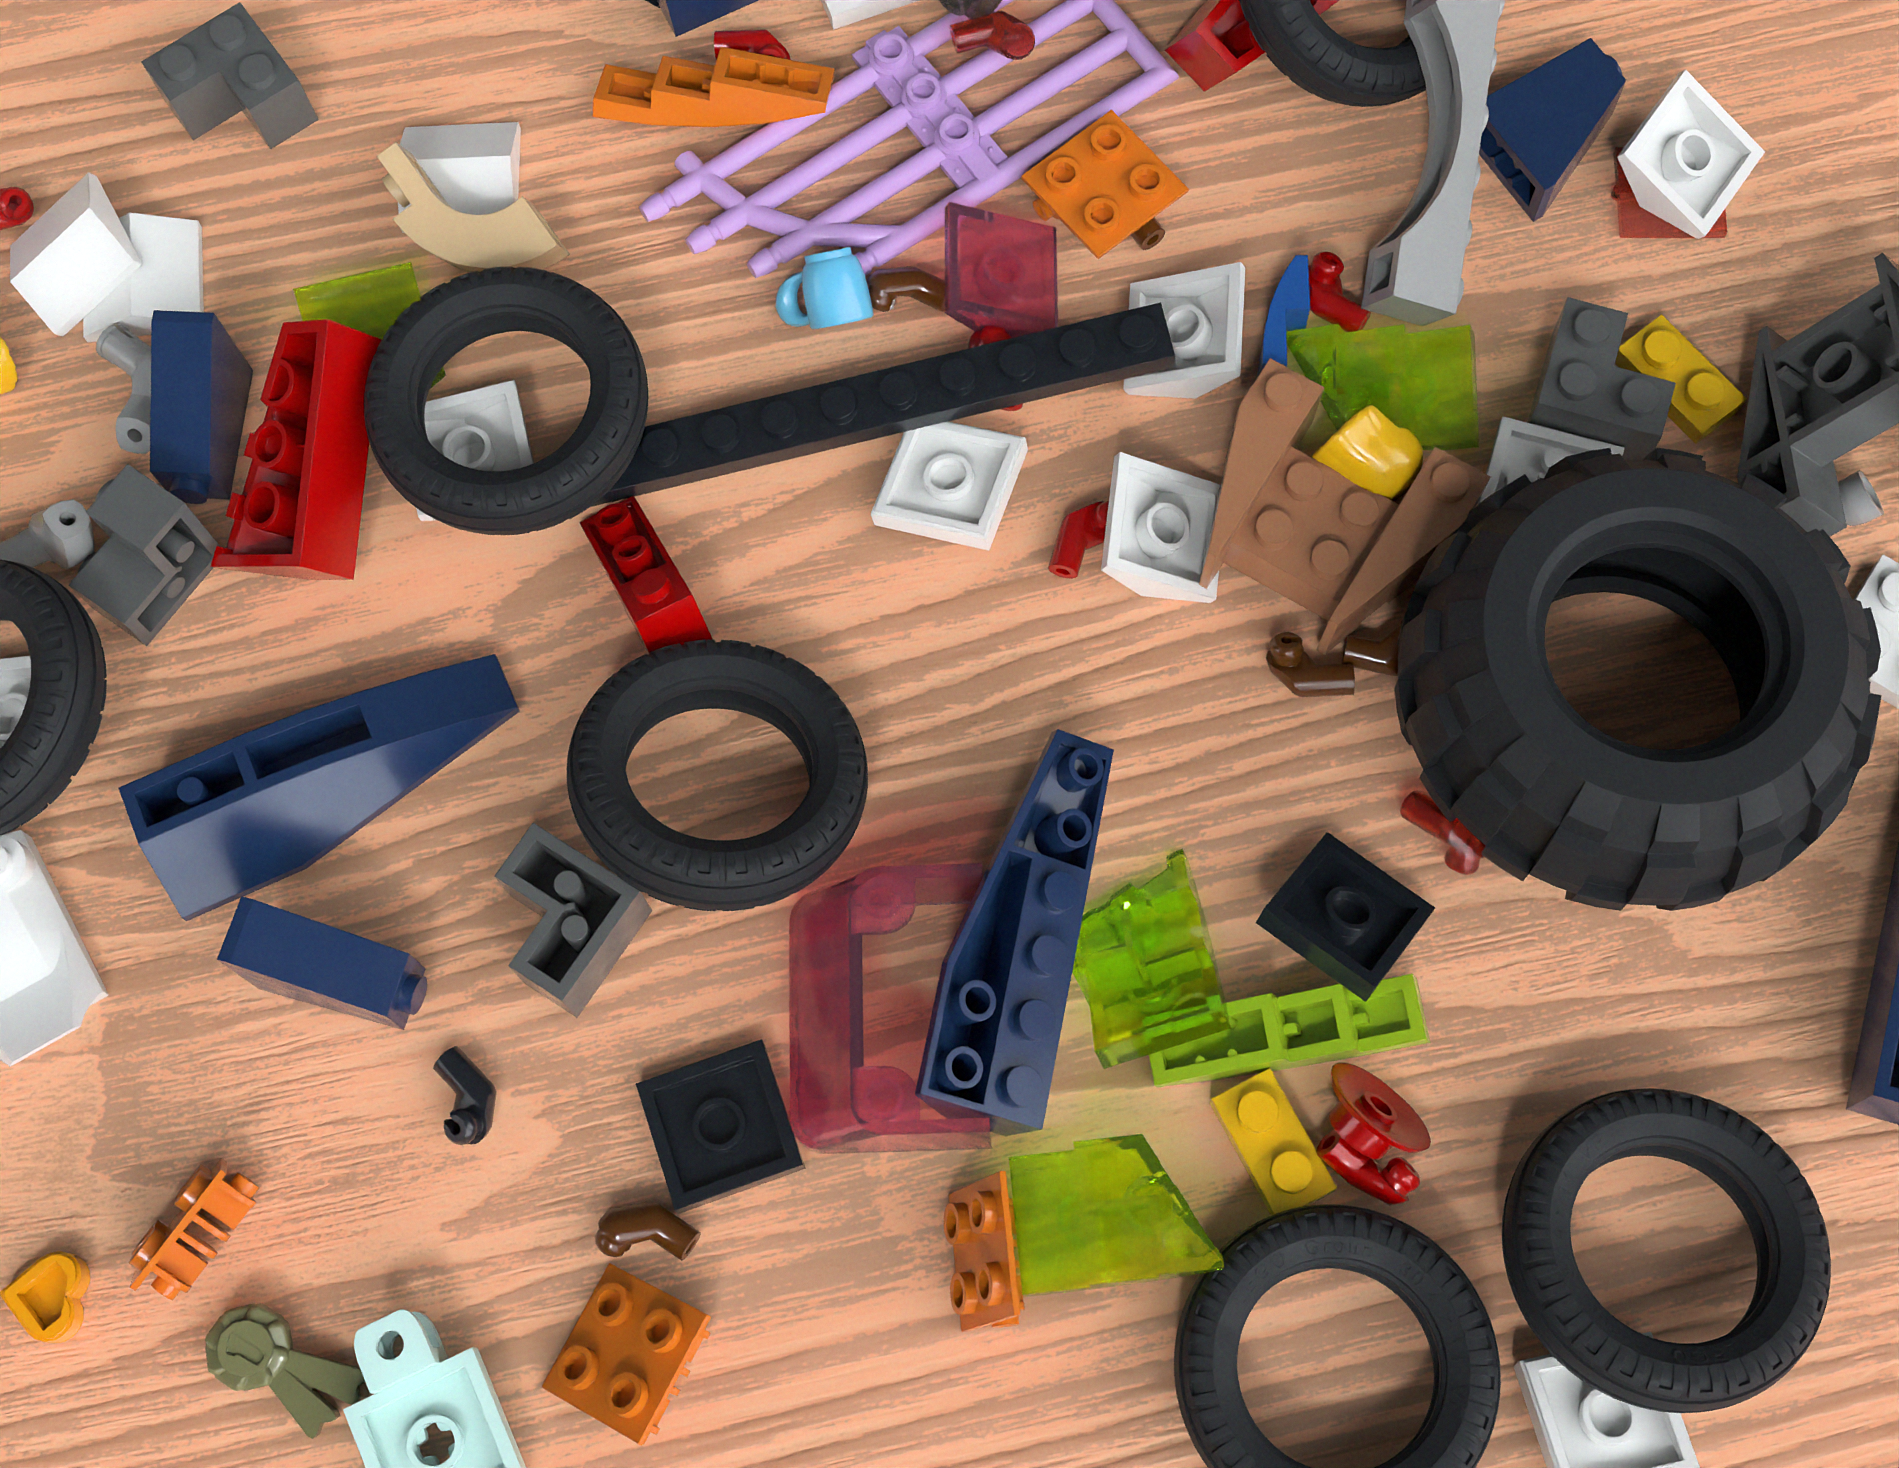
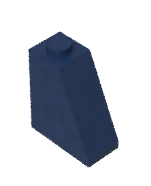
M1592 38L1487 96L1486 105L1489 110V117L1481 136L1479 155L1533 222L1544 216L1612 116L1626 82L1616 60L1610 55L1604 54Z
M154 310L151 321L150 472L165 490L184 503L203 504L207 499L230 500L253 370L215 313Z
M243 896L240 898L217 957L219 962L260 990L404 1030L409 1015H415L421 1008L427 990V978L424 977L426 968L409 953Z

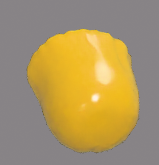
M1368 405L1346 421L1310 457L1332 468L1361 488L1395 501L1406 493L1421 471L1423 448L1419 439L1409 428L1397 427L1377 407Z

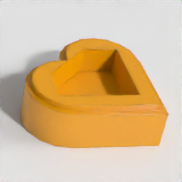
M63 1251L50 1252L37 1260L1 1290L0 1296L30 1336L47 1343H62L72 1338L82 1325L84 1308L80 1298L87 1291L90 1283V1270L86 1262L77 1255Z

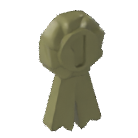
M253 1303L227 1310L219 1317L206 1335L208 1371L215 1375L216 1379L234 1391H247L269 1385L305 1434L312 1439L321 1433L325 1422H331L340 1417L339 1410L320 1395L317 1389L351 1405L361 1400L359 1386L365 1382V1379L359 1367L293 1349L288 1321L264 1304Z

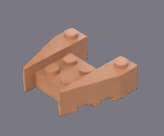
M1270 358L1238 409L1227 451L1199 585L1207 589L1222 564H1227L1329 621L1317 647V651L1325 655L1354 632L1363 620L1386 602L1389 604L1406 590L1408 584L1421 575L1437 546L1465 522L1469 511L1477 505L1491 476L1435 447L1400 505L1380 494H1375L1361 488L1332 468L1296 449L1312 425L1325 387Z

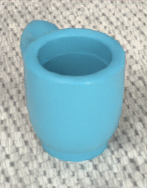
M851 247L804 256L806 264L803 267V271L785 279L776 295L775 308L779 317L786 324L794 327L810 325L811 329H820L868 319L874 315L864 271L857 257L852 254ZM801 283L807 314L800 310L797 296Z

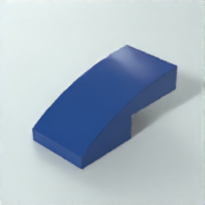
M1296 255L1276 288L1265 324L1258 376L1270 358L1287 367L1286 338H1304L1310 311L1308 255Z

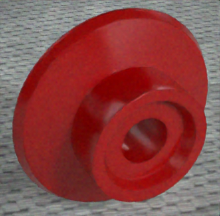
M1339 1062L1332 1066L1330 1082L1340 1101L1330 1111L1329 1120L1335 1131L1352 1148L1369 1158L1378 1160L1382 1159L1392 1146L1410 1153H1418L1430 1147L1431 1138L1422 1119L1386 1083L1370 1072L1353 1064Z

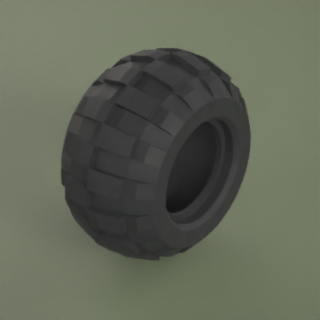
M1611 448L1566 456L1549 467L1544 478H1539L1534 482H1531L1525 474L1471 509L1465 522L1437 546L1417 581L1401 624L1397 641L1399 647L1398 681L1394 688L1396 709L1401 733L1407 743L1413 746L1423 768L1419 777L1449 822L1458 818L1474 836L1486 845L1482 851L1484 857L1520 881H1524L1529 874L1550 885L1566 890V900L1619 911L1627 904L1656 905L1657 909L1674 911L1720 901L1726 894L1750 886L1758 881H1765L1792 862L1834 822L1848 802L1849 792L1859 769L1868 762L1882 695L1870 693L1871 682L1869 679L1878 670L1881 648L1871 607L1863 609L1861 601L1851 599L1844 584L1851 565L1823 529L1818 531L1816 528L1806 532L1794 519L1781 510L1788 498L1787 496L1749 473L1737 483L1723 476L1706 471V461L1702 460L1703 456L1679 450L1655 448L1643 460H1624L1620 453L1612 455ZM1585 593H1621L1655 602L1677 613L1695 626L1711 642L1726 664L1738 696L1740 722L1725 734L1707 743L1694 747L1668 750L1634 746L1619 741L1598 730L1571 707L1559 690L1550 671L1545 649V625L1551 603L1566 597Z

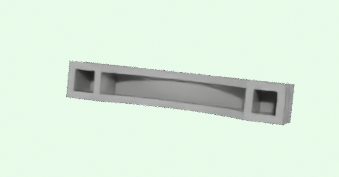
M1407 0L1404 25L1416 48L1426 83L1429 109L1428 148L1420 181L1406 211L1390 233L1369 252L1361 309L1420 326H1425L1456 314L1457 306L1461 301L1464 291V282L1461 275L1465 248L1472 235V223L1469 219L1473 191L1478 184L1481 172L1478 157L1481 136L1489 117L1486 101L1490 76L1497 61V52L1494 48L1497 24L1502 14L1505 0Z

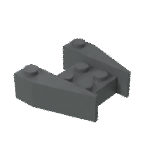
M1884 253L1874 258L1880 284L1787 341L1768 326L1759 330L1737 479L1739 483L1749 473L1787 496L1788 498L1781 510L1794 519L1806 532L1816 528L1818 531L1823 529L1830 537L1847 528L1833 460L1899 423V265Z

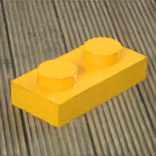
M1662 314L1619 346L1615 361L1619 368L1676 383L1667 416L1695 444L1740 411L1747 400Z
M1270 1068L1211 1098L1210 1105L1271 1216L1286 1210L1309 1206L1335 1192L1337 1186L1323 1161L1317 1155L1314 1145Z

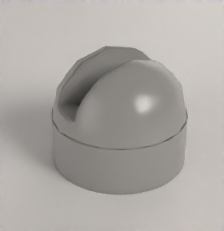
M1859 470L1838 482L1847 525H1861L1884 514L1875 490L1862 471Z

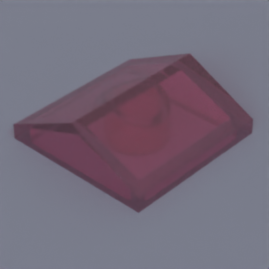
M949 202L945 206V314L973 331L982 330L986 325H997L1006 329L1012 338L1058 327L1056 227Z

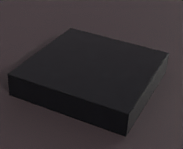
M1326 832L1265 906L1256 924L1366 1002L1428 920L1435 907Z
M762 1039L636 1083L674 1210L678 1214L806 1169Z

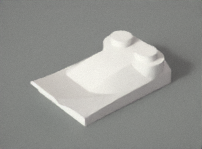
M22 830L0 835V1061L11 1067L80 1028L89 1006L109 995L32 837Z

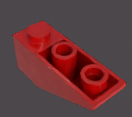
M634 496L620 503L607 505L599 510L597 514L579 522L648 654L651 651L677 643L683 645L684 642L713 640L690 589Z

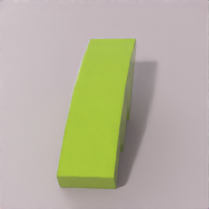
M1413 973L1382 980L1366 1002L1343 985L1335 984L1280 997L1268 993L1143 1020L1154 1086L1156 1087L1258 1074L1269 1068L1271 1071L1291 1069L1431 1043L1417 978Z

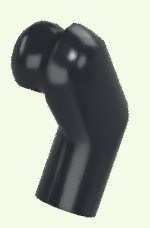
M454 1046L441 1055L433 1067L456 1093L454 1107L450 1112L452 1119L444 1120L443 1128L447 1138L454 1144H477L491 1130L496 1089L493 1083L458 1046Z

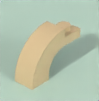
M397 142L377 155L388 171V174L382 178L386 188L402 207L405 208L411 203L408 208L394 217L393 220L415 243L454 267L467 272H481L484 269L495 267H530L543 270L570 255L539 210L523 196L510 206L494 213L485 215L461 213L451 208L413 154Z

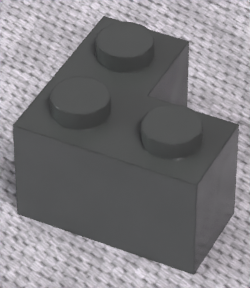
M240 2L141 61L161 96L193 141L241 111L270 149L319 120L298 78Z
M1567 297L1551 336L1527 423L1624 447L1622 456L1624 460H1643L1644 457L1656 448L1662 437L1676 383L1614 366L1628 313Z
M127 464L115 479L108 481L101 487L95 502L86 511L110 538L98 551L90 554L82 562L77 576L71 581L69 586L94 610L142 644L148 646L214 568L210 567L216 545H220L183 501Z
M532 823L494 876L512 898L543 917L508 966L527 986L578 1018L649 917L652 909L641 891L630 886L612 872L535 823Z

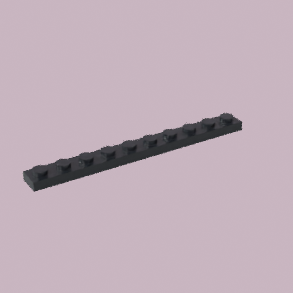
M1160 302L645 426L637 451L625 472L615 485L590 507L1176 367L1175 353L1162 304Z

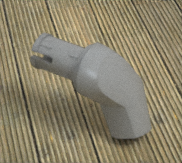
M117 324V327L111 325L99 336L96 343V351L102 358L125 371L126 374L131 376L132 380L131 396L116 421L117 441L121 449L137 454H147L150 451L151 347L123 325Z
M66 500L32 514L28 524L29 528L0 542V560L13 561L33 568L50 561L57 563L65 570L81 563L94 552V534L90 517L86 513L87 510L75 500Z

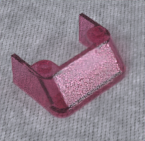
M982 863L873 867L803 895L793 906L789 919L790 1124L798 1141L808 1150L819 1154L992 1149L990 1118L921 1120L920 1098L915 1095L916 1084L906 1072L893 1066H864L862 935H886L899 931L911 920L918 905L970 904L983 877Z

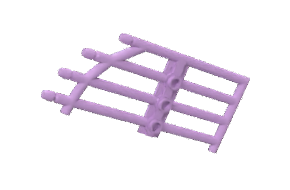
M970 0L910 38L900 26H897L889 32L883 30L865 41L866 46L852 54V60L859 69L832 85L825 113L769 123L705 163L693 151L682 153L677 157L675 167L684 176L666 186L662 193L656 192L648 197L639 206V209L646 221L649 222L668 214L672 207L677 208L703 193L726 211L711 219L709 225L703 224L693 230L685 239L687 246L693 254L707 251L716 245L717 240H724L748 225L782 237L773 242L771 248L762 249L747 262V267L755 278L771 273L778 268L779 263H787L812 246L866 248L863 253L857 252L854 254L859 260L866 276L872 272L871 269L873 267L882 266L1020 179L1024 173L1111 109L1119 117L1176 81L1179 75L1114 0H1066L941 77L925 58V55L1014 1ZM1092 11L1111 32L976 117L972 115L957 96ZM1125 51L1131 55L1145 72L1009 158L990 136ZM873 87L878 90L891 106V109L747 198L723 180ZM905 127L909 128L925 148L809 221L774 209ZM939 167L958 189L902 225L851 223Z

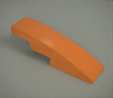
M724 47L720 48L716 65L662 56L657 74L605 64L593 97V117L659 126L722 127L773 123L826 112L835 68Z

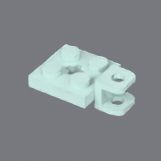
M404 1309L393 1312L358 1329L354 1338L355 1354L370 1394L374 1395L343 1409L365 1468H526L478 1348L471 1347L448 1359L440 1336L431 1320L421 1312H410ZM401 1335L404 1347L401 1354L396 1357L393 1353V1343ZM433 1423H436L441 1431L451 1430L455 1443L448 1448L450 1457L442 1464H440L436 1456L423 1457L420 1452L419 1445L424 1444L429 1439L426 1428Z

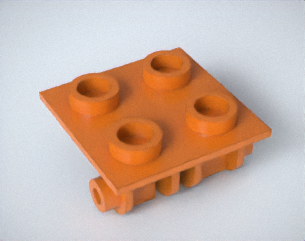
M1112 109L1021 176V179L1038 196L1032 202L1038 216L1044 221L1049 220L1051 217L1060 219L1097 259L1101 258L1189 191V188Z
M220 1158L212 1170L200 1164L175 1198L177 1200L174 1205L181 1210L167 1227L157 1220L131 1253L133 1257L130 1259L129 1264L134 1266L135 1270L130 1288L136 1291L152 1271L158 1276L151 1286L164 1297L173 1301L180 1291L188 1293L192 1287L191 1285L208 1265V1262L177 1241L178 1238H181L209 1258L214 1259L218 1252L186 1228L191 1221H194L217 1238L227 1242L231 1235L199 1211L203 1208L234 1230L247 1212L257 1203L252 1197L260 1187L239 1172L230 1182L226 1180L224 1176L227 1174V1161Z
M998 1171L948 1194L949 1204L944 1212V1232L949 1244L953 1245L956 1271L951 1279L950 1298L953 1310L957 1315H960L961 1332H968L992 1324V1328L1019 1325L1020 1312L1025 1310L1021 1275H1016V1270L1021 1268L1020 1261L1015 1260L1014 1249L1018 1248V1240L1013 1239L1012 1236L1016 1234L1014 1200L1008 1197L1006 1171Z
M609 1263L541 1388L637 1444L644 1445L650 1432L657 1435L660 1430L657 1425L670 1402L667 1399L669 1393L678 1396L681 1391L674 1386L679 1374L686 1377L690 1374L691 1371L684 1367L686 1361L691 1363L703 1338H709L711 1333L705 1329L711 1317Z

